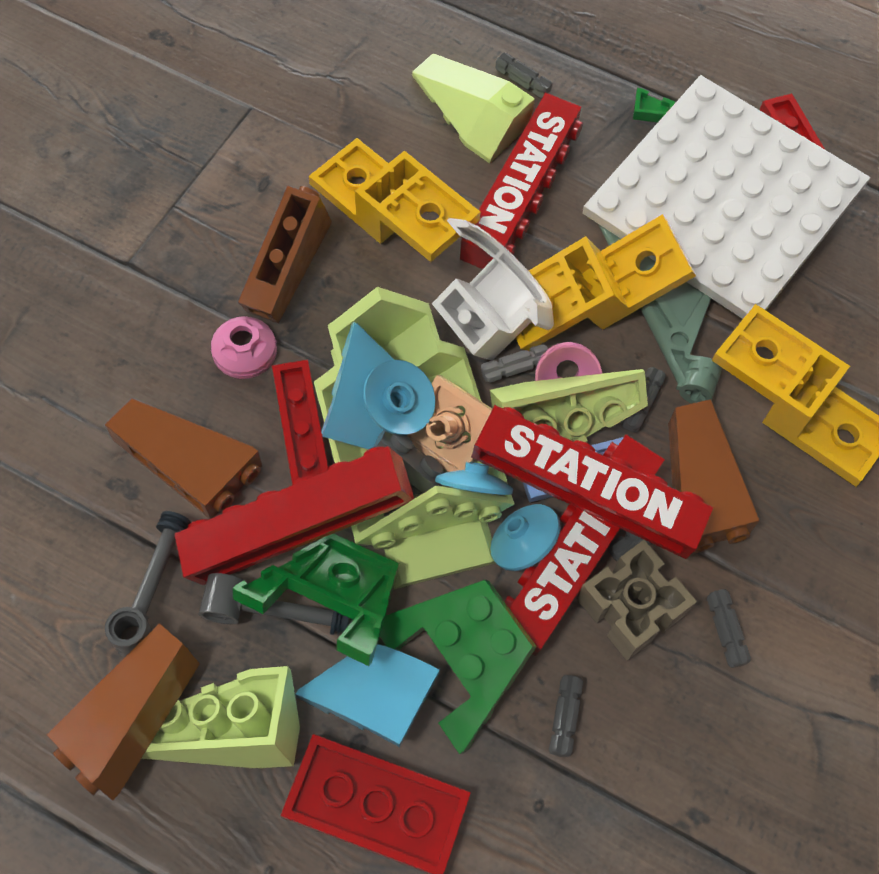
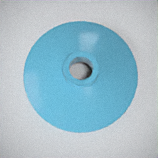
M403 360L383 362L370 372L365 381L363 391L364 404L371 419L381 429L391 434L410 435L423 429L429 423V419L433 416L435 409L434 390L425 373L414 364ZM390 395L397 398V407L392 403Z
M466 462L465 470L445 472L437 475L435 478L436 483L461 490L497 495L513 494V488L510 485L488 474L489 465Z
M542 504L528 505L510 514L499 525L491 541V556L495 563L505 570L519 571L541 561L557 542L560 533L559 517L553 509Z

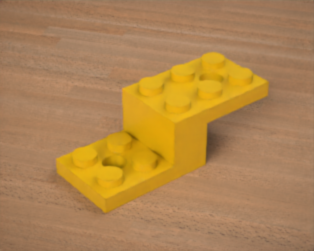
M358 138L309 175V183L313 188L380 244L395 232L430 262L461 237L447 222L449 218L467 220L474 225L480 220L481 212L406 151H403L388 163ZM352 177H363L365 179L361 184H352L348 180ZM424 212H435L439 217L436 220L429 221L422 218L421 215Z
M663 214L601 251L585 236L530 269L529 272L544 289L552 303L554 326L550 330L535 326L531 322L516 337V340L521 350L530 351L531 347L541 345L587 317L603 330L696 277ZM647 256H655V265L650 270L641 271V261Z
M755 304L717 350L712 361L774 403L763 420V424L857 487L879 457V415L836 387L850 368L848 364ZM756 348H768L773 353L774 358L764 359L757 354ZM842 429L850 432L854 437V443L842 441L837 434V430Z

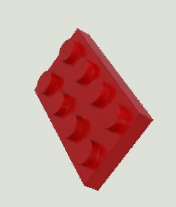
M313 734L280 816L283 819L427 874H444L471 792Z

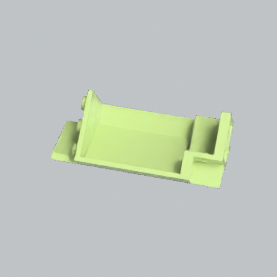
M376 287L328 325L334 348L331 350L334 367L314 381L324 422L333 399L332 390L343 360L342 351L352 322L358 323L394 360L407 361L421 369L431 384L436 375H441L481 401L465 348L440 340L429 303ZM459 406L458 408H461L463 412L457 414L462 417L465 414V408ZM464 432L462 437L468 435V440L464 441L468 443L471 440V435L468 432ZM329 439L335 463L353 461L362 457L369 450ZM489 466L488 474L508 484L505 473ZM444 485L434 486L385 517L384 514L353 525L351 528L356 544L373 545L374 549L384 548L386 558L399 563L398 575L394 589L495 564L491 556L492 536L487 522L500 518L502 516L501 512L513 506L514 501L512 495L472 492Z

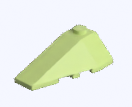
M432 54L412 72L413 78L431 102L436 103L442 110L443 118L446 122L452 124L457 130L459 139L464 146L488 163L497 158L523 133L532 117L535 98L505 79L436 54Z
M642 369L523 382L490 390L492 409L494 405L501 408H513L519 411L524 416V419L537 425L547 424L555 428L560 433V436L573 442L576 440L586 442L588 441V436L604 427L611 428L648 406L645 371Z
M288 666L249 669L238 673L236 680L220 686H216L214 683L201 687L202 693L180 701L177 700L141 758L245 768L294 766L300 724L291 669Z

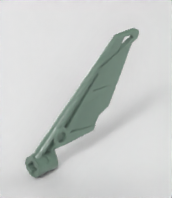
M599 225L609 246L620 240L619 237ZM648 256L645 257L640 263V270H650L655 265V261ZM685 282L640 309L678 383L676 389L679 390L682 398L690 403L709 399L712 401L716 385L722 373V367L714 363L711 358L690 355L711 298Z

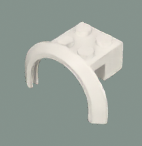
M449 218L447 222L459 236L475 243L493 257L470 283L456 278L432 303L474 356L492 361L531 322L535 326L550 330L554 326L552 303L532 274L502 244L483 229L467 220Z

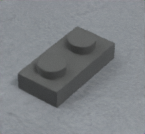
M385 430L379 434L373 448L389 446L403 459L409 482L419 491L425 493L434 486H442L435 482V478L437 475L445 473V471L435 458L423 454L413 445L407 435L391 434Z

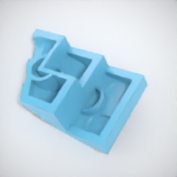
M352 322L342 351L343 360L332 390L333 399L321 433L323 437L371 449L383 429L371 419L366 410L363 397L364 384L368 375L375 367L383 362L394 359L358 323ZM390 395L392 403L397 407V398Z
M377 644L370 666L347 656L298 689L295 696L327 714L330 712L359 729L364 730L365 728L400 747L436 681L440 670L403 652Z

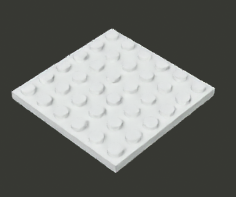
M700 75L583 207L582 214L620 239L663 214L696 274V277L690 279L687 283L744 319L755 304L764 310L769 308L867 185L870 177ZM648 256L656 262L655 256Z

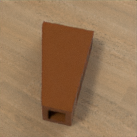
M287 186L238 301L246 312L279 324L332 223L326 207L316 191L304 186H300L299 189Z
M131 399L105 424L115 443L209 519L213 518L218 512L222 513L224 509L230 507L235 499V494L244 485L248 486L253 483L261 471L262 463L259 452L253 446L135 399Z
M711 399L676 407L668 423L672 488L680 492L688 491L695 493L703 498L704 503L714 507L698 547L693 553L706 551L715 545L714 543L727 540L729 544L746 540L751 536V531L760 520Z
M159 623L47 734L58 747L52 754L68 770L71 771L76 766L81 771L75 778L93 796L101 790L113 801L120 794L200 663L182 642Z

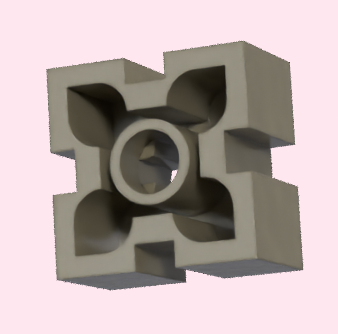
M645 540L622 555L613 572L607 566L584 583L577 597L578 602L596 623L603 618L609 623L611 629L607 637L627 661L649 645L660 630L664 633L683 619L697 602L676 576L669 582L663 577L660 571L665 563ZM638 598L642 603L638 605L631 600Z

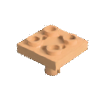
M436 375L432 382L435 394V413L423 429L407 436L417 449L423 454L435 458L447 472L465 470L466 462L475 461V459L471 458L473 448L492 408L443 376ZM459 406L465 408V414L462 417L457 414L463 412L461 408H458ZM464 432H468L471 435V440L468 443L464 441L468 440L469 436L464 435L462 437Z

